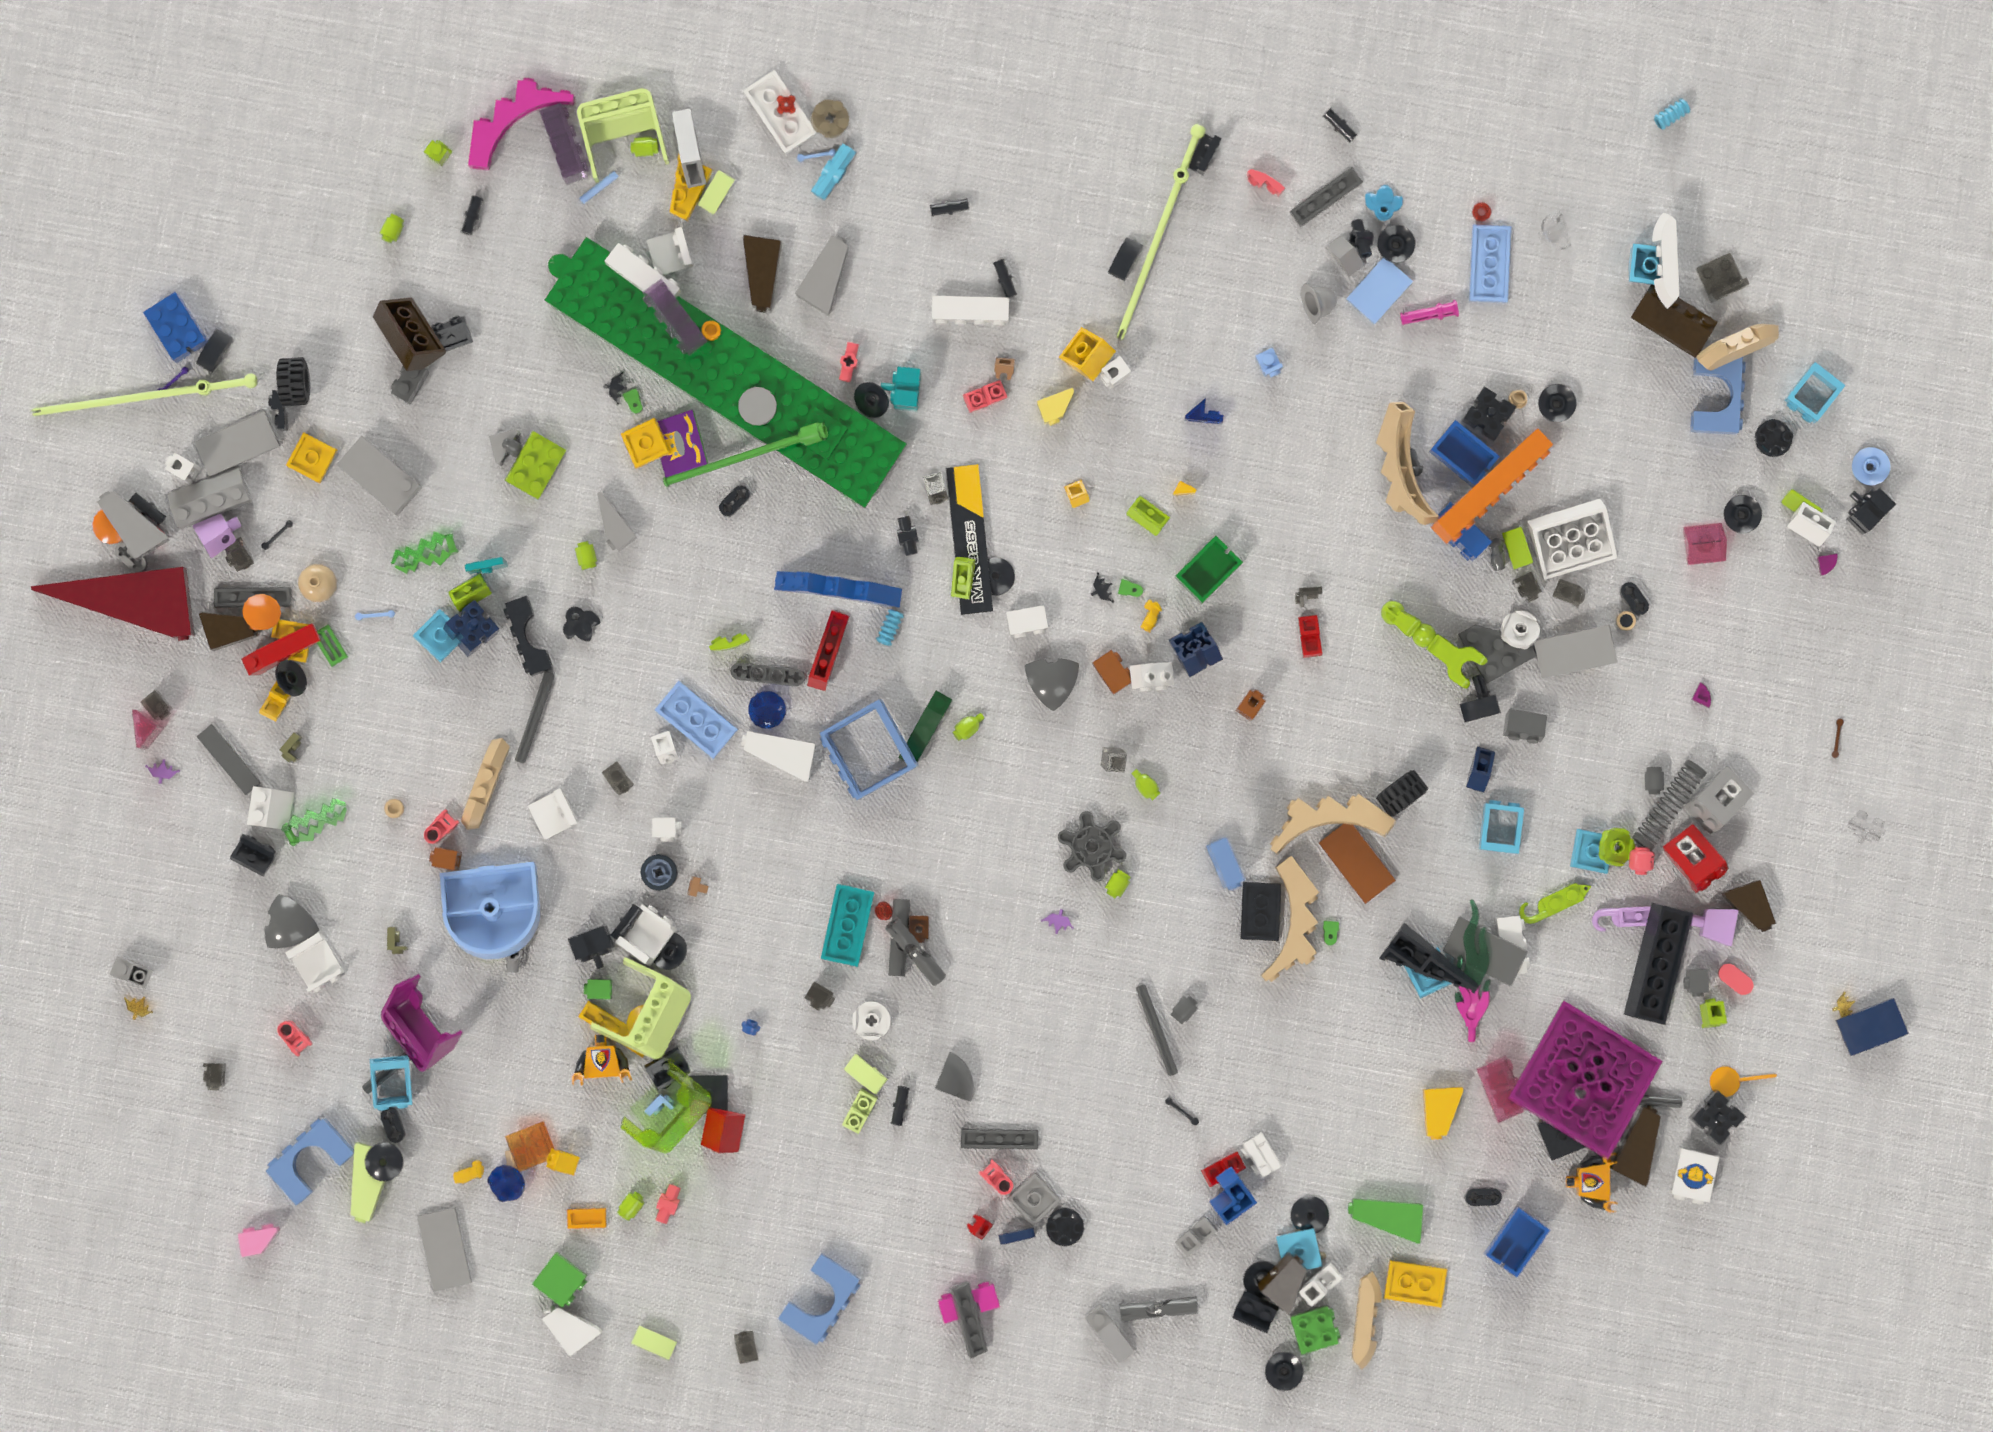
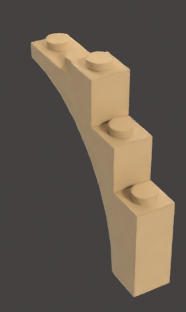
M1405 402L1389 403L1376 444L1387 453L1381 473L1387 477L1388 481L1392 482L1385 502L1396 512L1406 511V513L1416 518L1420 524L1435 523L1439 516L1430 508L1422 496L1412 468L1410 436L1415 410Z
M1360 794L1349 799L1346 804L1349 806L1347 809L1330 796H1327L1326 799L1322 798L1316 806L1319 808L1317 811L1297 798L1296 801L1292 800L1286 808L1289 810L1287 815L1292 820H1287L1281 828L1284 831L1280 836L1276 835L1270 843L1272 845L1270 849L1278 855L1288 843L1300 834L1328 824L1358 825L1386 837L1396 824V820Z
M1292 856L1275 867L1288 893L1291 909L1290 926L1287 939L1280 954L1273 964L1261 974L1264 981H1274L1280 976L1279 971L1283 968L1287 971L1295 965V959L1300 964H1309L1315 959L1313 955L1317 953L1303 934L1306 932L1309 935L1316 929L1315 925L1318 922L1304 904L1307 902L1310 905L1318 899L1316 895L1319 891Z

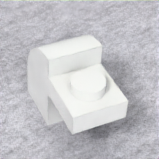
M1329 1263L1320 1272L1312 1276L1301 1287L1299 1293L1312 1307L1343 1277Z

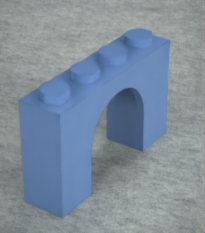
M1697 357L1694 358L1693 375L1713 376L1722 379L1730 390V401L1727 407L1719 412L1693 411L1691 413L1690 432L1736 435L1739 433V430H1742L1743 419H1740V411H1743L1744 400H1741V392H1744L1745 381H1742V373H1745L1746 368L1743 357L1712 371L1707 370L1699 363Z
M1227 837L1205 846L1223 889L1233 890L1242 886L1241 882L1245 879Z
M318 1118L311 1124L310 1127L312 1129L308 1133L304 1131L296 1138L298 1142L294 1146L288 1145L282 1151L283 1156L279 1159L274 1158L267 1165L269 1168L266 1170V1173L295 1205H299L314 1192L300 1177L296 1169L297 1157L304 1148L317 1146L324 1149L338 1166H342L354 1155V1149L326 1118L322 1120Z
M821 1253L810 1271L832 1286L835 1294L832 1308L824 1314L812 1315L789 1301L778 1318L816 1345L819 1341L823 1343L829 1334L826 1332L829 1325H835L839 1319L837 1313L840 1309L845 1310L850 1302L847 1298L851 1292L855 1294L861 1286L858 1283L859 1277L823 1253Z

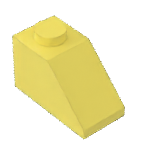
M1073 388L1037 401V406L1045 425L1049 423L1050 426L1060 423V419L1063 418L1074 394Z

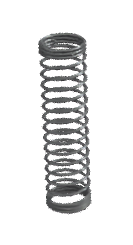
M1686 760L1684 763L1686 767H1681L1684 773L1677 772L1679 777H1674L1677 783L1670 782L1672 787H1667L1669 793L1663 792L1666 798L1660 797L1661 802H1656L1659 808L1653 807L1655 813L1649 812L1652 818L1646 817L1645 819L1648 823L1642 822L1644 828L1638 827L1641 833L1635 832L1632 836L1637 843L1643 847H1648L1650 851H1653L1652 849L1655 848L1651 842L1657 843L1642 832V830L1652 834L1659 840L1661 838L1650 831L1644 824L1654 828L1661 834L1664 833L1656 828L1648 819L1661 825L1666 830L1668 829L1651 814L1663 819L1668 824H1671V822L1662 817L1655 809L1665 813L1672 819L1675 818L1662 809L1659 804L1678 814L1662 799L1674 804L1679 809L1682 808L1667 797L1666 794L1686 804L1669 789L1676 791L1686 799H1689V797L1681 793L1673 784L1693 794L1676 779L1696 789L1695 786L1687 782L1680 774L1692 779L1697 784L1700 783L1687 774L1684 769L1694 773L1701 779L1707 774L1703 768L1691 760Z

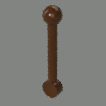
M1841 718L1836 720L1837 732L1834 751L1832 752L1833 758L1839 757L1841 726L1844 724V720Z

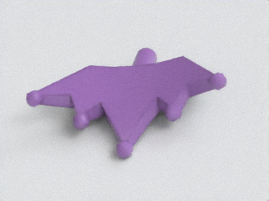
M165 759L162 760L163 762L158 768L156 763H154L153 768L145 765L153 777H159V784H162L163 778L170 779L177 772H180V770L172 771V766L167 769Z
M1060 909L1059 915L1052 913L1045 919H1041V922L1049 921V927L1054 924L1055 934H1058L1062 926H1064V930H1066L1067 926L1074 929L1069 918L1062 916L1064 911Z

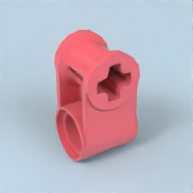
M445 809L424 831V839L430 844H438L460 822L458 820L455 821L448 814V810ZM432 830L438 832V838L434 841L428 838V834Z
M288 1020L279 1024L277 1028L279 1036L297 1057L300 1056V1052L308 1045L311 1046L313 1044L309 1037L293 1021ZM285 1024L290 1025L292 1028L290 1035L283 1032L282 1028Z
M993 1159L983 1171L978 1172L1000 1194L1006 1195L1013 1190L1012 1180ZM1006 1180L1010 1183L1008 1191L1000 1189L999 1184L1001 1181Z

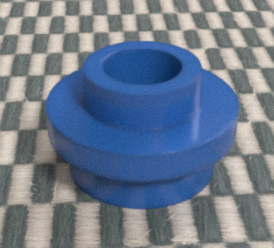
M747 1019V1021H743L741 1024L742 1031L746 1034L756 1035L760 1031L758 1022Z

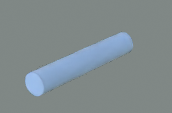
M613 171L579 199L585 204L619 176Z

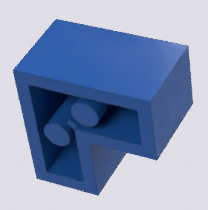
M1232 1167L1216 1177L1224 1191L1209 1201L1226 1226L1257 1204V1201Z

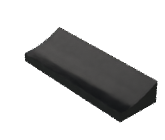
M1656 903L1651 904L1624 1015L1663 1025L1666 1024L1693 913Z

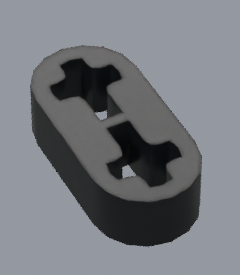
M742 485L735 487L721 501L719 505L721 514L725 517L733 516L749 500L750 491L748 488ZM745 490L746 497L744 499L741 497L735 501L734 499L738 496L737 491ZM733 501L734 504L731 506L732 512H723L725 509L723 505H729Z
M1632 582L1623 584L1620 588V595L1630 610L1637 616L1645 614L1649 609V604L1639 588ZM1626 586L1633 588L1632 594L1635 598H1632L1630 594L1625 595ZM1635 599L1639 604L1643 603L1645 605L1643 606V612L1635 609L1637 607Z
M389 1107V1109L381 1112V1121L388 1139L393 1143H399L405 1138V1129L398 1111L395 1108ZM387 1111L395 1114L392 1117L394 1124H391L389 1119H385ZM392 1126H395L396 1131H401L398 1140L391 1135L394 1133Z
M1472 1188L1465 1193V1201L1471 1206H1495L1502 1200V1194L1496 1188ZM1494 1191L1498 1198L1495 1199V1202H1492L1489 1198L1485 1199V1195H1491V1192ZM1472 1192H1475L1476 1195H1482V1199H1476L1475 1203H1472V1200L1468 1197L1472 1195Z

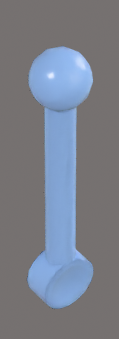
M831 149L827 152L810 155L799 154L797 160L803 162L809 158L826 155L834 156L836 150Z
M389 610L385 613H356L355 619L360 621L363 618L383 616L392 618L395 616V612Z

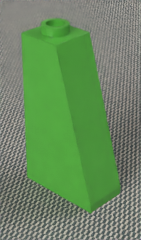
M1352 1198V1202L1348 1203V1214H1351L1352 1219L1420 1244L1423 1204Z

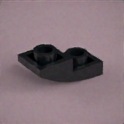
M1126 237L1108 270V274L1125 281L1132 271L1134 262L1141 253L1143 245Z
M216 329L201 351L196 364L213 373L223 360L222 355L233 342V337Z
M272 390V395H269L268 405L271 406L273 411H278V414L275 415V426L280 431H288L286 407L282 406L278 397V391Z
M1496 694L1459 704L1464 722L1501 713Z

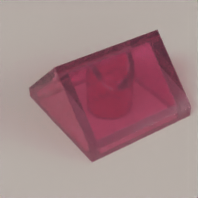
M1722 523L1683 527L1687 565L1726 561L1727 539Z
M135 709L132 710L136 748L146 750L160 735L164 727L144 711Z

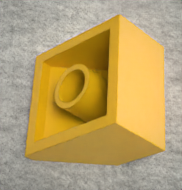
M1081 327L1059 358L1084 377L1094 381L1116 350L1104 339Z

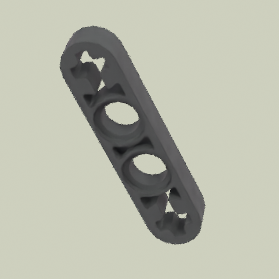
M735 663L731 667L732 677L741 681L794 687L801 686L805 681V675L799 669L748 663ZM742 666V670L748 671L747 667H751L750 678H746L748 674H741L740 677H737L734 669ZM756 668H761L764 671L761 679H756L753 676V671ZM776 670L783 673V678L780 681H774L772 678V673ZM785 671H790L788 675L791 676L798 672L802 680H798V683H794L793 679H788V683L784 682L786 679Z

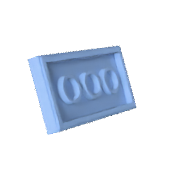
M1472 225L1469 301L1508 303L1511 226Z
M680 681L676 683L655 709L658 714L713 759L738 730Z

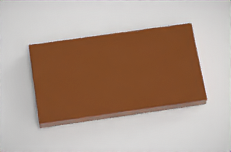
M1342 824L1318 843L1364 904L1396 881L1354 825Z

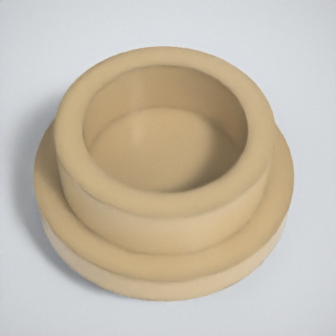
M1516 390L1510 393L1508 401L1515 405L1517 409H1521L1527 404V395L1522 390Z

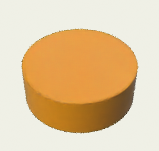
M715 321L705 322L702 326L703 337L709 341L719 338L721 334L720 325Z

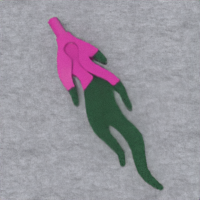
M1471 899L1472 917L1463 936L1466 951L1464 973L1479 984V987L1475 993H1471L1470 989L1459 986L1460 992L1455 993V1001L1466 1027H1468V1042H1476V1027L1490 1003L1491 979L1485 982L1482 997L1480 998V986L1489 966V951L1485 939L1487 928L1484 926L1479 933L1480 952L1478 954L1475 947V932L1479 922V910L1475 901ZM1459 955L1456 966L1461 970L1463 967V956Z

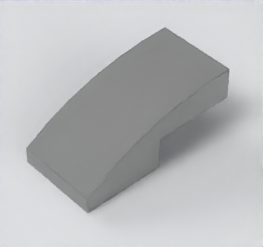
M1205 1216L1175 1243L1188 1257L1215 1235L1218 1229Z

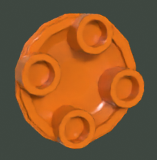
M99 510L94 516L92 523L93 532L96 537L107 544L122 542L123 540L103 510Z
M256 594L248 598L242 610L243 617L252 630H268L279 623L281 616L278 602L265 594Z

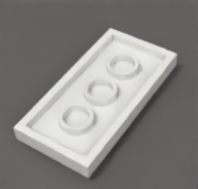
M775 70L743 90V93L785 155L817 134Z

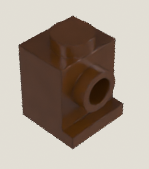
M909 916V931L919 943H925V939H929V916ZM916 926H922L923 930L921 933L915 931Z

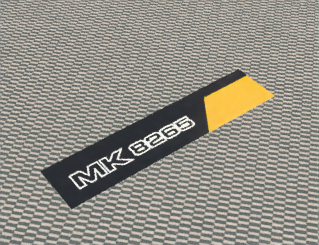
M976 464L946 468L955 558L976 559L970 599L959 598L961 615L992 612L993 604L979 466Z

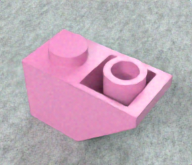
M273 1224L262 1225L260 1230H255L254 1227L244 1228L243 1233L238 1234L241 1257L263 1253L279 1232V1226L274 1227Z

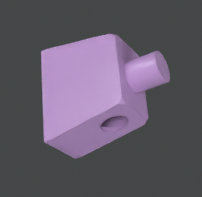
M218 514L192 526L209 556L213 558L236 541L232 531L240 528L241 524L237 517L226 522L222 514Z
M1704 909L1703 916L1693 915L1691 926L1700 927L1699 936L1725 946H1732L1738 910Z

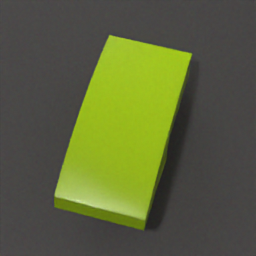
M739 633L732 637V642L729 643L726 637L721 638L719 636L711 641L712 645L709 648L711 651L730 650L750 642V639L746 633L743 635Z

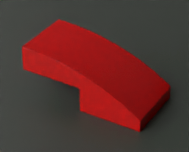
M1317 615L1298 617L1303 658L1322 656Z
M1238 1151L1202 1169L1201 1172L1209 1187H1213L1219 1183L1216 1177L1228 1168L1232 1167L1237 1174L1246 1169Z

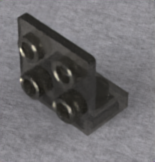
M1731 253L1696 268L1711 303L1744 289L1750 284L1747 277L1742 278Z

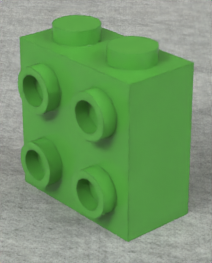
M556 1252L532 1285L559 1306L564 1307L565 1304L569 1306L575 1299L573 1295L577 1289L581 1291L585 1286L587 1274Z
M1327 1305L1290 1315L1302 1355L1339 1344L1338 1339L1341 1338L1338 1327L1334 1328L1332 1320H1335L1334 1312Z

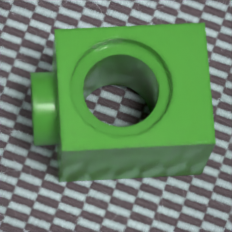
M587 979V983H584V995H587V999H612V980Z

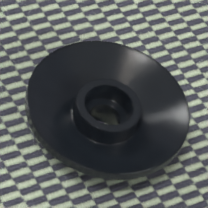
M1402 225L1386 227L1380 233L1377 241L1380 255L1392 263H1400L1409 259L1416 245L1413 233ZM1393 242H1398V243H1399V247H1398V248H1394V247L1392 246V243H1393Z
M864 382L855 389L854 401L861 413L871 418H878L887 412L889 399L884 389L878 384Z
M1553 384L1546 387L1538 399L1540 413L1551 422H1563L1569 419L1575 412L1577 404L1572 390L1561 384ZM1558 401L1560 406L1554 407L1553 402Z
M1735 496L1727 502L1724 508V520L1727 526L1734 532L1748 533L1756 529L1760 524L1762 509L1759 503L1750 496ZM1740 511L1744 512V518L1738 516Z
M989 558L991 594L993 596L1005 594L1014 584V569L1008 561L1002 558ZM995 572L999 574V578L996 580L992 578V574Z
M292 660L281 661L275 670V677L279 687L290 696L303 694L307 687V679L303 669Z
M673 933L654 960L655 965L663 970H672L678 967L684 961L687 954V944L684 938L677 933Z
M390 1143L374 1145L369 1149L365 1157V1168L368 1174L378 1181H390L396 1178L402 1171L404 1164L401 1151ZM381 1159L386 1160L387 1163L385 1166H382L380 1164Z
M1304 1196L1294 1203L1290 1217L1292 1224L1297 1230L1300 1229L1302 1231L1314 1228L1316 1234L1327 1225L1329 1210L1320 1198ZM1308 1212H1312L1314 1214V1217L1312 1219L1307 1218Z
M1258 1261L1251 1264L1243 1275L1245 1290L1260 1298L1267 1297L1257 1286L1262 1280L1257 1279V1277L1262 1274L1264 1278L1275 1265L1268 1261Z
M1280 1352L1273 1355L1265 1367V1376L1268 1383L1280 1391H1289L1296 1388L1304 1375L1301 1361L1297 1356L1289 1352ZM1281 1368H1287V1373L1281 1374Z

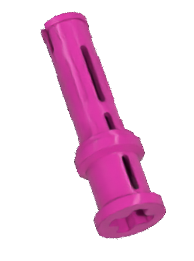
M1453 300V302L1446 304L1437 303L1435 307L1400 313L1401 323L1405 325L1435 318L1443 320L1444 317L1454 315L1459 317L1457 301Z

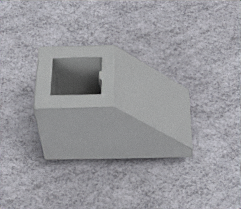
M116 957L110 975L146 989L153 970L124 957Z

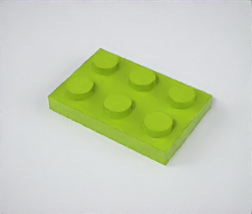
M532 431L504 481L539 500L566 449Z

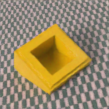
M1082 480L1064 486L1072 508L1090 501Z
M1179 481L1173 496L1193 495L1196 492V488Z

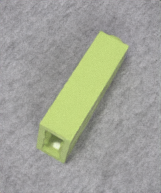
M357 1142L354 1146L351 1216H354V1220L366 1223V1221L369 1222L373 1218L385 1181H378L368 1174L365 1168V1157L371 1146ZM381 1159L380 1164L382 1166H385L387 1163L386 1160Z

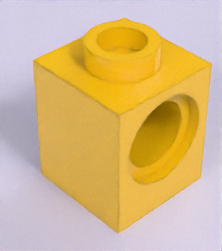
M551 1149V1153L547 1157L546 1167L574 1176L580 1157L572 1153Z

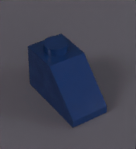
M1477 746L1467 778V788L1485 792L1491 777L1495 757L1494 751Z

